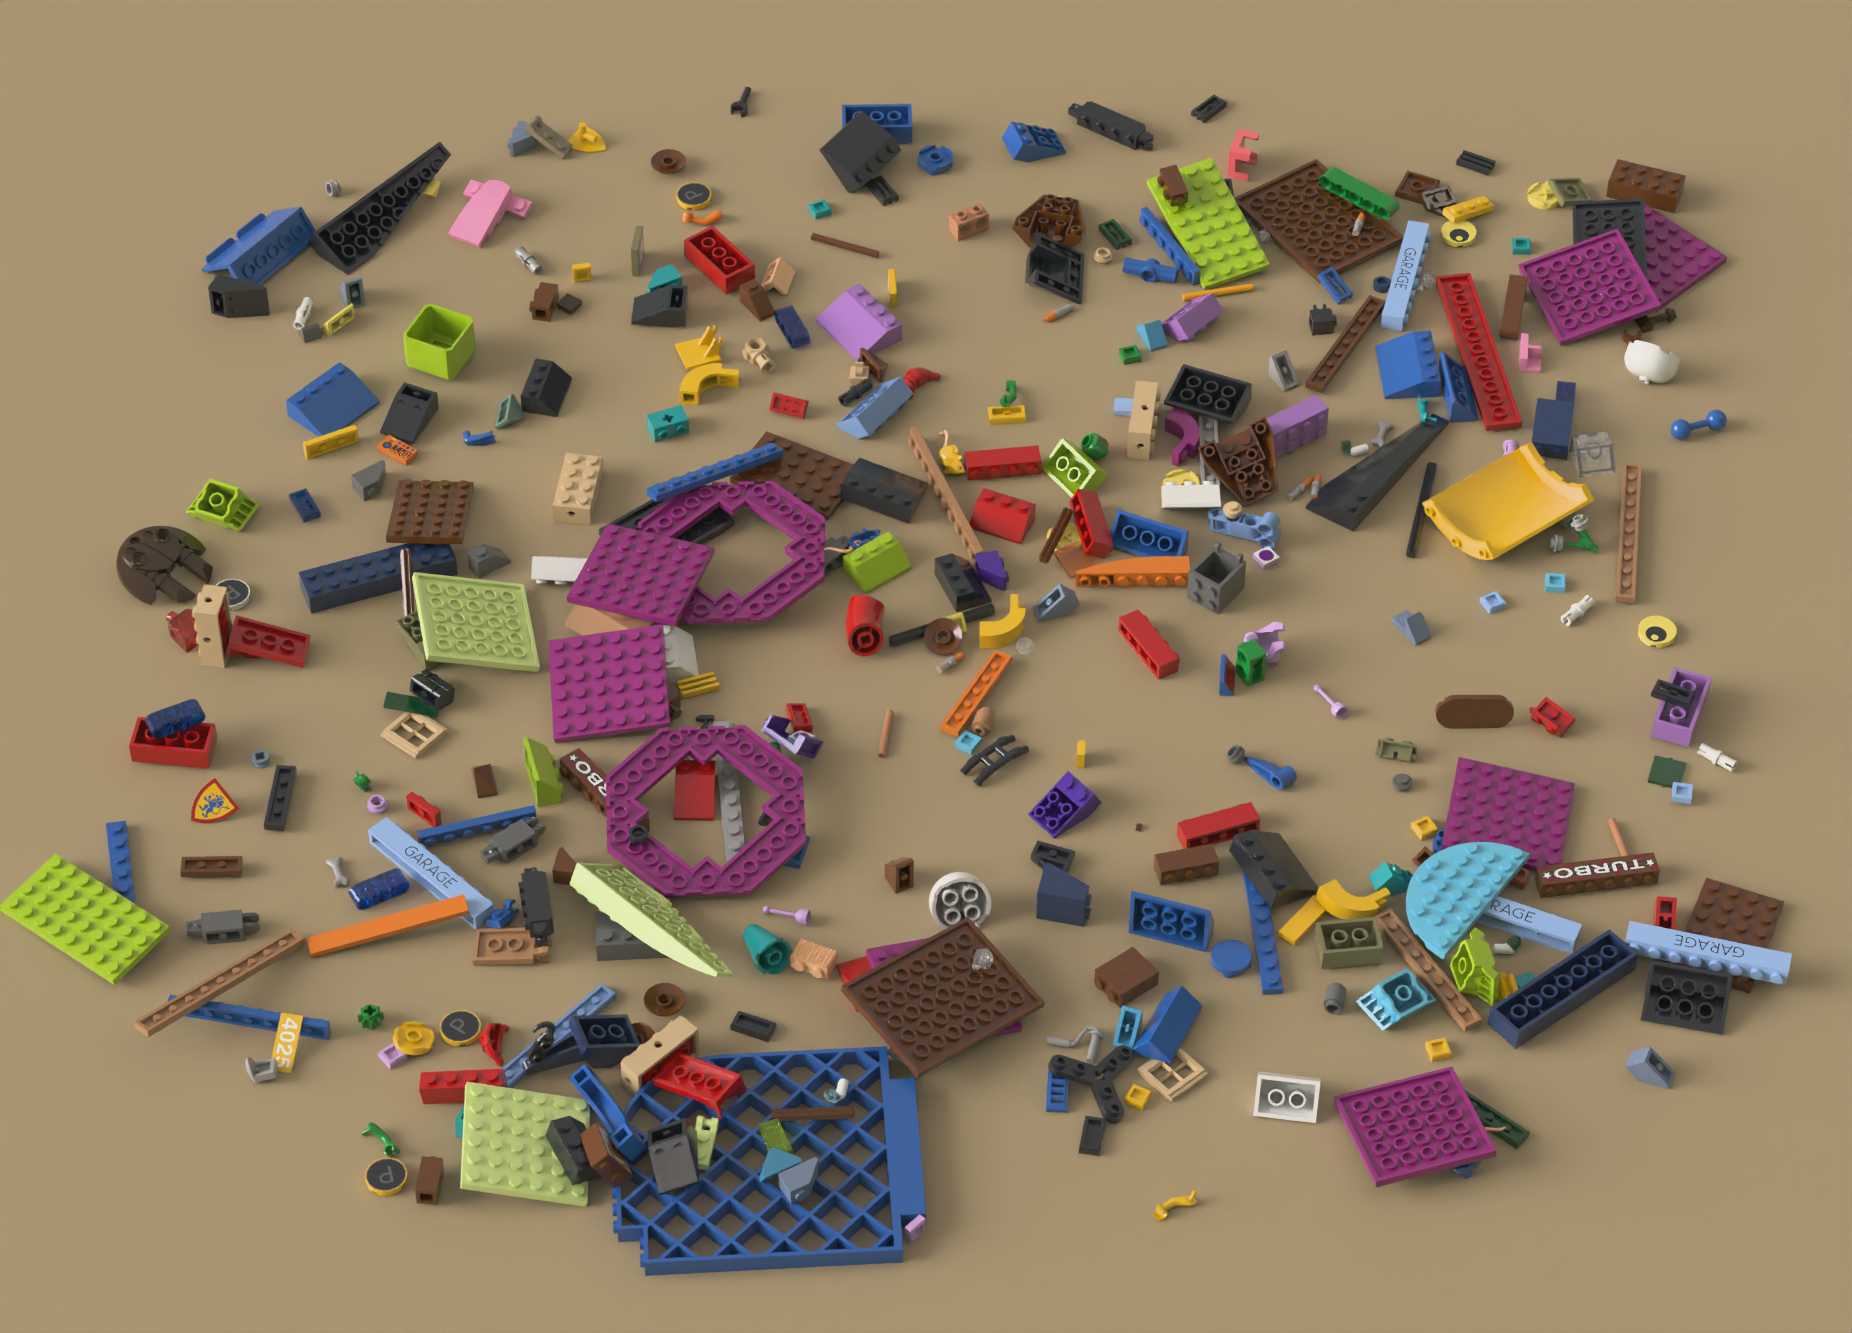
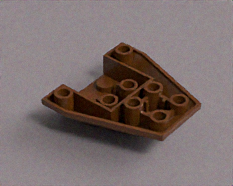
M1044 194L1016 217L1013 230L1028 247L1032 246L1037 233L1071 248L1083 240L1086 226L1079 200L1071 197L1064 198L1053 194Z
M1266 417L1249 424V429L1218 443L1213 440L1198 447L1205 465L1244 507L1279 492L1274 434Z

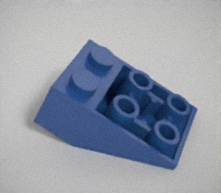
M1011 122L1002 136L1014 160L1032 162L1066 153L1056 132L1051 128L1046 129L1036 125L1031 126L1021 122Z

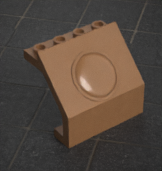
M576 604L564 625L583 636L654 626L658 623Z

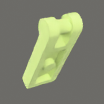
M697 1116L695 1130L697 1131L699 1169L709 1170L719 1126V1118L712 1117V1119H706L704 1116ZM703 1127H710V1131L703 1130Z

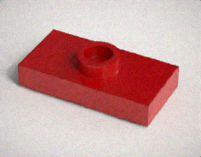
M773 392L769 410L805 419L809 401Z
M786 704V712L791 720L790 724L793 732L800 730L812 732L813 725L806 704Z

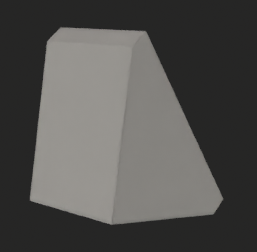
M1287 350L1270 356L1268 376L1283 391L1300 384Z

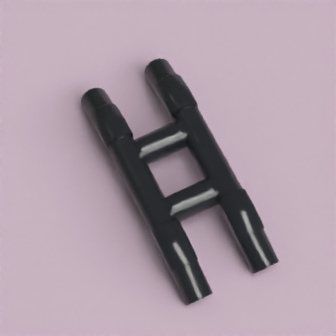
M1014 735L1002 736L986 749L972 756L960 771L966 776L981 761L987 767L973 781L977 786H980L995 771L1012 759L1028 753L1029 748L1025 745L1015 747L1007 752L1002 747L1015 742L1016 739ZM996 752L1002 758L993 762L988 756Z

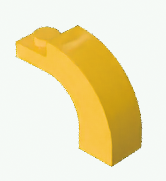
M722 363L706 364L693 369L684 377L681 383L680 404L699 405L701 394L711 387L739 388V370L722 368Z
M1018 594L1010 595V612L1004 619L995 622H980L979 649H993L1006 646L1022 634L1025 627L1026 608H1022V602H1018Z
M1334 879L1320 886L1315 898L1330 914L1346 920L1374 917L1377 915L1378 910L1388 904L1387 901L1391 893L1385 887L1369 896L1357 897L1346 892L1337 880Z

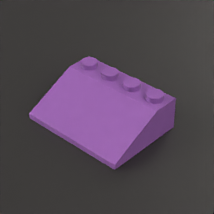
M861 284L846 290L816 318V322L858 362L860 361V348L863 347L872 354H875L902 340V323Z

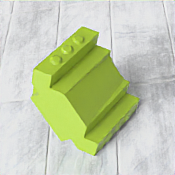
M209 479L185 513L193 518L198 517L205 522L223 528H231L237 532L243 529L260 504L247 497L238 487Z
M1475 927L1470 932L1471 939H1465L1460 943L1458 952L1452 957L1450 968L1459 993L1477 995L1491 1006H1494L1498 1002L1499 973L1495 971L1496 963L1489 944L1484 941L1485 933Z

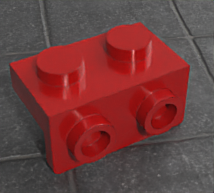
M1545 697L1535 709L1533 707L1528 709L1532 715L1530 718L1536 724H1543L1548 733L1553 736L1556 734L1560 738L1576 722L1572 715L1548 697Z

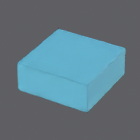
M1546 573L1545 592L1564 593L1565 574Z
M965 730L955 741V748L972 755L982 743V738Z

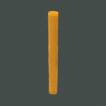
M1253 284L1182 294L1183 301H1187L1211 293L1214 296L1253 291Z

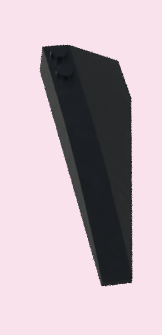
M438 142L315 231L308 240V244L320 257L348 275L373 257L451 156L450 152L441 142Z
M1435 414L1430 415V417L1437 418V422L1427 420L1424 423L1421 421L1329 481L1321 488L1318 497L1313 498L1306 505L1305 509L1354 532L1445 429L1449 421Z

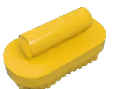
M1501 972L1499 974L1498 1002L1518 990L1513 973L1507 975Z

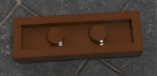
M242 856L182 857L180 874L181 877L242 876L243 858Z

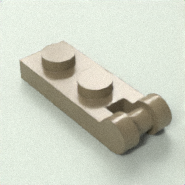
M534 115L531 118V122H528L525 126V130L561 159L573 146L546 125L538 115Z

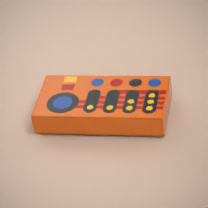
M388 435L377 445L379 451L404 465H407L418 455V450L391 435Z

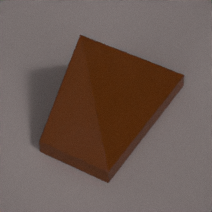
M860 348V362L864 363L863 366L869 367V372L879 383L883 382L888 364L865 348Z
M491 764L471 767L477 797L484 798L497 795Z

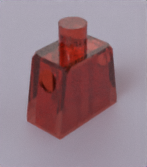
M185 609L180 614L171 611L166 617V620L169 622V634L188 653L199 645L196 643L197 631L194 630L195 618L192 617V610Z

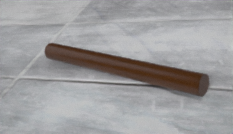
M813 233L811 236V240L875 258L879 257L880 252L877 250Z

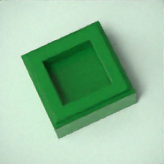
M1136 345L1119 348L1118 353L1124 365L1141 362V355Z

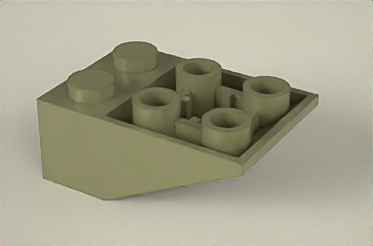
M418 610L395 621L414 657L424 670H431L445 663L426 661Z

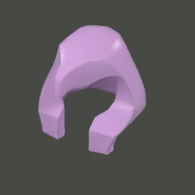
M1273 622L1260 630L1246 633L1243 642L1254 639L1267 653L1266 663H1279L1281 651H1285L1284 641H1279L1278 632L1285 631L1284 623Z

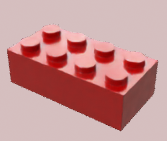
M713 225L684 240V256L726 295L737 290L740 285L755 279V264Z
M138 717L129 744L132 762L209 769L217 743L216 726L213 723Z

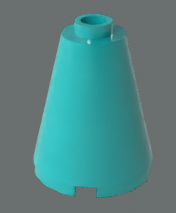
M757 924L749 925L744 930L743 939L756 968L762 974H777L789 964V957L793 950L787 940Z

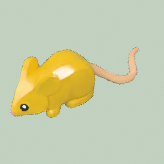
M946 430L940 432V435L945 434V444L939 452V462L946 467L943 473H965L964 467L960 462L962 456L958 455L957 447L955 445L948 446V432Z

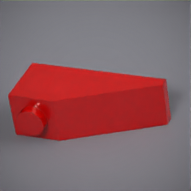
M1656 897L1654 900L1653 926L1676 930L1677 898Z

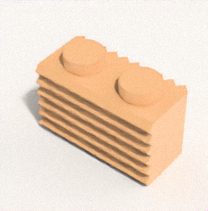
M803 938L800 939L790 955V966L796 971H805L811 973L816 978L822 977L827 980L838 963V952L829 947L826 948Z

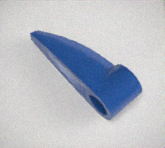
M1244 756V761L1278 790L1285 788L1297 779L1296 772L1290 766L1282 768L1267 760Z

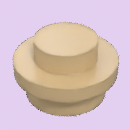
M1101 247L1095 252L1094 259L1099 263L1105 264L1112 260V253L1108 248Z
M1231 501L1223 506V512L1228 518L1234 519L1240 516L1242 506L1238 502Z

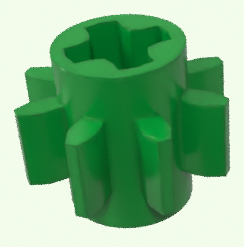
M369 1004L364 1008H360L361 1014H358V1022H362V1028L366 1027L373 1030L378 1026L381 1027V1020H384V1014L380 1012L379 1006Z

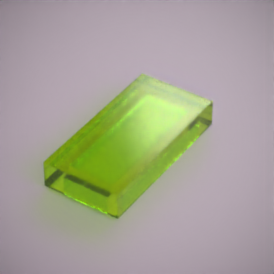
M778 1118L758 1124V1129L768 1151L774 1147L793 1154V1149Z

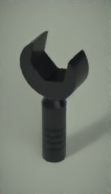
M745 87L740 100L731 104V115L736 110L742 111L741 118L748 114L746 102L751 92L750 87Z

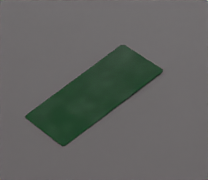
M393 692L386 693L383 708L433 717L438 715V710L416 696Z

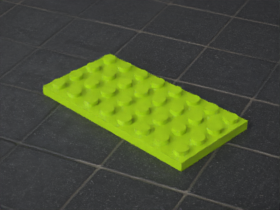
M1212 157L1179 168V172L1188 190V202L1182 205L1171 207L1168 200L1164 199L1163 187H1159L1157 181L1158 176L1147 179V185L1180 247L1199 268L1200 284L1204 291L1270 268L1268 259Z
M54 854L0 905L2 913L113 985H116L171 932L169 925L57 854Z

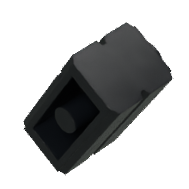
M425 669L420 674L412 676L409 691L439 711L453 703L455 688L450 683L439 678L437 674H433L428 669Z

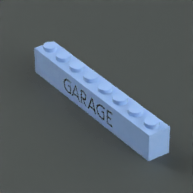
M1408 220L1383 309L1381 328L1402 332L1403 326L1408 324L1409 314L1407 313H1411L1412 302L1410 301H1414L1416 292L1414 289H1417L1419 282L1417 277H1420L1422 272L1420 265H1424L1425 261L1423 253L1427 254L1428 243L1426 242L1431 240L1432 232L1429 231V224Z
M387 817L368 830L370 843L440 901L464 894L469 914L461 916V918L475 930L485 924L484 920L494 911L493 902L480 894L476 887L469 885L462 876H458L453 872L449 865L442 863L435 854H431L422 843L419 844L415 841L411 834L404 832L396 822H392Z
M1499 896L1496 897L1476 921L1477 923L1569 954H1573L1580 939L1582 924L1575 921H1570Z
M1629 921L1625 943L1640 956L1786 985L1792 957L1791 953Z

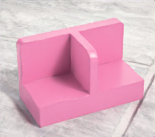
M1521 333L1519 372L1540 373L1542 346L1529 345V334Z

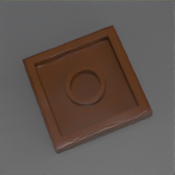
M1407 170L1395 191V197L1422 204L1418 195L1422 192L1438 188L1440 180Z

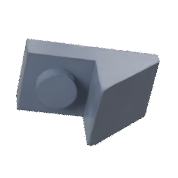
M1406 610L1392 618V623L1415 646L1431 638L1421 612L1413 615Z

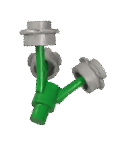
M1575 512L1560 520V524L1566 529L1573 528L1581 537V540L1578 543L1563 542V537L1557 536V534L1553 538L1550 537L1549 548L1554 553L1562 551L1563 546L1584 547L1593 553L1599 547L1593 543L1594 541L1586 531V528L1589 526L1588 517L1582 514L1576 515Z

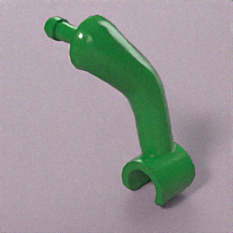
M1014 380L1006 381V391H1010V395L1004 394L1003 398L1000 399L1002 407L1009 406L1017 398L1016 381Z
M368 1123V1129L361 1132L363 1136L369 1132L375 1134L384 1143V1154L392 1158L393 1152L396 1154L400 1153V1148L395 1146L390 1137L375 1123Z

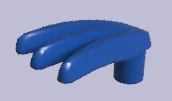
M469 431L463 432L464 443L468 446L490 445L495 443L496 440L494 439L495 435H492L493 431L472 436Z

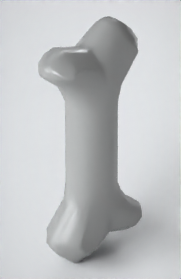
M1384 421L1378 422V427L1380 428L1378 436L1371 440L1372 445H1378L1380 448L1386 445L1384 441L1386 432L1393 429L1392 424L1385 423Z
M342 857L328 858L326 861V865L333 869L336 880L333 882L334 887L340 885L347 886L350 883V879L343 875L340 864L343 862Z

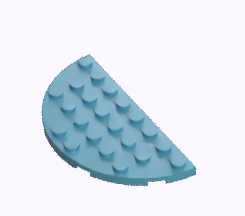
M1470 842L1448 847L1429 857L1415 871L1407 889L1406 913L1415 935H1418L1425 942V946L1430 951L1445 959L1528 861L1530 854L1504 844Z

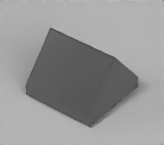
M317 323L304 327L298 332L304 343L322 338L320 327Z

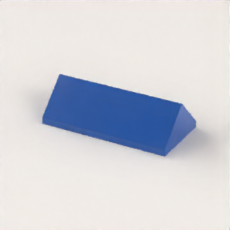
M1442 351L1438 368L1450 423L1478 420L1471 386L1464 366Z
M1117 509L1110 533L1114 548L1142 557L1184 556L1187 552L1189 531Z
M1183 986L1165 994L1132 1050L1134 1054L1171 1063L1200 1013L1202 1004Z

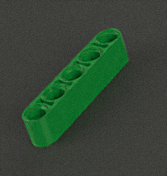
M1330 168L1319 179L1321 186L1326 190L1383 220H1388L1400 208L1398 201L1393 197L1338 168Z

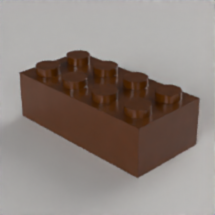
M1617 159L1608 182L1606 197L1617 200L1644 198V205L1650 208L1675 213L1683 194L1686 175Z

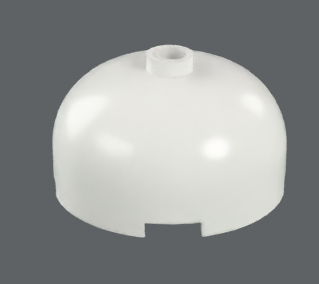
M1637 340L1634 341V344L1629 342L1624 357L1625 365L1629 372L1638 377L1640 382L1649 384V382H1668L1676 375L1681 363L1680 357L1673 352L1667 354L1665 350L1660 349V346Z
M953 872L943 876L935 883L929 897V908L935 922L943 929L960 921L961 914L959 911H962L965 917H969L979 928L986 916H989L991 897L984 883L975 875L967 872Z

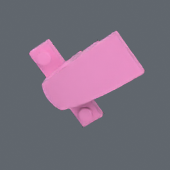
M471 179L463 193L464 197L470 199V201L464 207L448 234L452 238L481 248L486 236H491L496 224H500L505 212L526 219L533 203L513 195L511 188L502 181L488 180L485 184Z

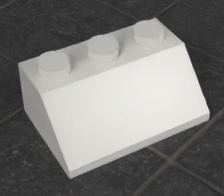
M1195 481L1184 482V485H1177V482H1166V485L1161 486L1162 509L1221 507L1219 485H1214V481H1203V485H1196Z
M532 556L531 579H536V583H547L548 580H555V584H566L567 581L575 582L588 558Z
M663 625L667 677L669 681L677 683L679 680L699 675L693 636L677 626Z
M1259 1071L1253 1116L1316 1123L1321 1079Z

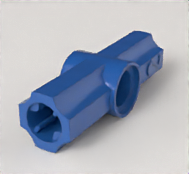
M1126 257L1124 260L1123 272L1141 276L1146 282H1154L1156 279L1176 283L1179 269L1160 265L1156 259L1150 258L1146 261Z

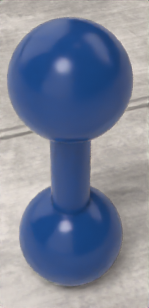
M1712 410L1708 413L1706 419L1689 423L1684 419H1678L1671 425V434L1678 440H1684L1695 429L1708 426L1712 430H1721L1727 423V417L1721 410Z

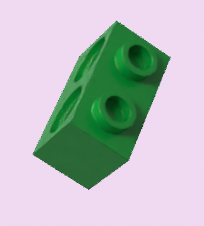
M1254 639L1237 646L1235 672L1248 687L1263 681L1265 677L1267 653Z

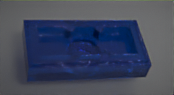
M306 488L289 494L291 503L304 523L321 517L320 510Z

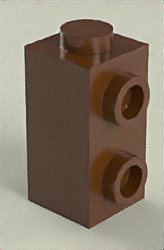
M1177 165L1161 168L1157 181L1159 187H1163L1164 199L1168 200L1171 207L1187 203L1188 190Z
M541 282L539 288L535 289L534 301L530 302L529 311L532 312V319L550 322L559 299L558 284Z
M422 1156L415 1188L416 1203L438 1205L444 1175L443 1158Z

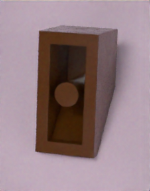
M755 279L739 286L740 302L760 322L775 315L765 289Z
M903 857L885 864V878L895 894L914 887V860L912 858Z

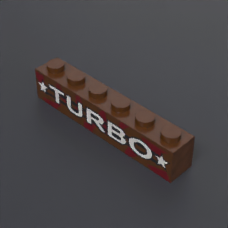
M577 748L560 758L559 771L564 778L571 782L576 790L583 794L587 801H590L595 806L597 812L602 813L606 817L607 775L580 748ZM647 816L638 825H643L648 832L650 831V823Z
M1654 852L1538 866L1536 867L1535 883L1540 898L1573 895L1576 893L1657 884L1660 869Z

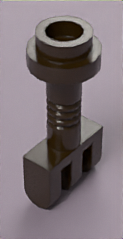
M1666 308L1663 314L1650 318L1645 315L1634 319L1641 332L1646 333L1653 330V324L1664 320L1673 322L1677 316L1673 308Z

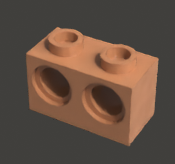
M981 203L949 215V231L957 241L989 230V213Z

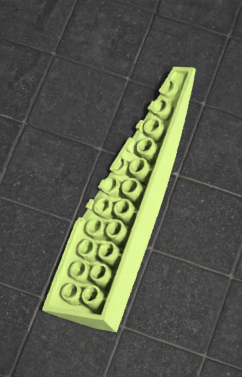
M577 863L570 885L576 889L577 893L588 898V902L598 906L601 912L608 914L612 921L618 922L652 948L686 966L715 977H732L733 973L722 961H717L718 956L715 953L709 952L711 948L708 944H702L703 939L691 925L686 924L687 920L684 917L678 916L679 911L676 908H671L672 903L627 867L613 864Z

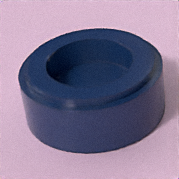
M1378 276L1373 281V289L1379 293H1386L1389 291L1391 280L1385 276Z

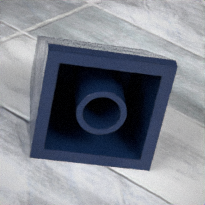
M1537 398L1531 443H1533L1540 456L1567 460L1574 402Z
M1046 862L1037 892L1036 918L1084 927L1086 919L1089 920L1091 915L1092 895L1089 894V885Z

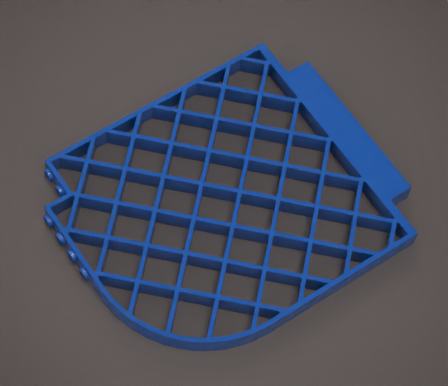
M887 1046L721 1054L696 1058L738 1074L742 1070L754 1069L764 1077L750 1089L745 1086L746 1092L737 1095L739 1099L726 1110L721 1108L723 1117L719 1119L717 1135L726 1128L741 1140L728 1152L714 1144L711 1158L716 1163L702 1175L699 1173V1183L687 1187L677 1197L671 1193L660 1195L655 1174L648 1177L634 1167L638 1161L649 1153L648 1135L633 1125L647 1147L632 1161L626 1157L633 1175L629 1180L636 1184L638 1188L624 1200H621V1186L616 1188L612 1186V1198L617 1199V1203H613V1216H617V1221H613L614 1234L618 1233V1242L640 1241V1250H644V1254H640V1267H645V1276L903 1263L901 1228L907 1226L918 1215L925 1218L926 1226L915 1078L890 1079ZM857 1064L867 1071L854 1083L848 1080V1089L844 1099L838 1097L828 1105L813 1095L826 1082L837 1089L839 1079H846L838 1073L845 1065ZM794 1067H806L815 1073L802 1086L786 1074ZM652 1079L633 1096L624 1110V1114L631 1122L634 1115L642 1107L662 1122L659 1126L683 1118L687 1119L698 1109L711 1118H718L716 1110L711 1109L702 1102L685 1096L682 1097L687 1101L674 1113L670 1112L651 1098L663 1090V1088L655 1086ZM878 1079L881 1082L882 1103L865 1092ZM774 1085H777L791 1095L777 1108L761 1097ZM855 1101L870 1112L857 1125L849 1119L812 1120L803 1127L796 1121L773 1122L771 1119V1111L773 1109L798 1108L801 1104L808 1108L849 1106ZM750 1106L766 1117L753 1130L736 1119ZM881 1120H884L885 1144L868 1134ZM829 1123L846 1134L832 1147L815 1136ZM777 1125L793 1136L780 1150L794 1155L806 1145L821 1156L818 1159V1174L812 1191L821 1196L823 1200L810 1212L796 1202L790 1204L784 1193L769 1182L764 1181L760 1183L759 1176L763 1165L753 1172L738 1161L752 1148L765 1157L772 1147L776 1148L766 1141L764 1137ZM706 1127V1128L703 1129V1130H709V1131H710V1127ZM855 1143L860 1144L873 1154L860 1167L843 1156ZM884 1162H887L889 1187L871 1176ZM831 1165L849 1176L836 1189H833L818 1178ZM727 1170L744 1181L730 1194H727L713 1183ZM858 1185L863 1186L877 1196L863 1209L846 1198ZM754 1190L771 1201L757 1215L741 1204ZM702 1192L718 1203L705 1217H702L688 1206ZM649 1195L666 1206L651 1220L635 1209ZM887 1204H890L892 1230L874 1218ZM834 1207L851 1218L838 1232L821 1221ZM781 1210H784L799 1221L785 1235L768 1224ZM729 1212L746 1224L733 1237H729L715 1226ZM676 1215L693 1226L679 1240L662 1229ZM622 1218H626L634 1225L622 1226ZM864 1227L880 1240L871 1248H858L849 1239ZM809 1230L826 1241L819 1250L813 1251L804 1250L796 1242ZM757 1232L774 1244L765 1253L755 1254L744 1248L743 1245ZM704 1235L720 1246L712 1256H698L689 1248ZM651 1238L667 1249L658 1259H649L648 1240Z

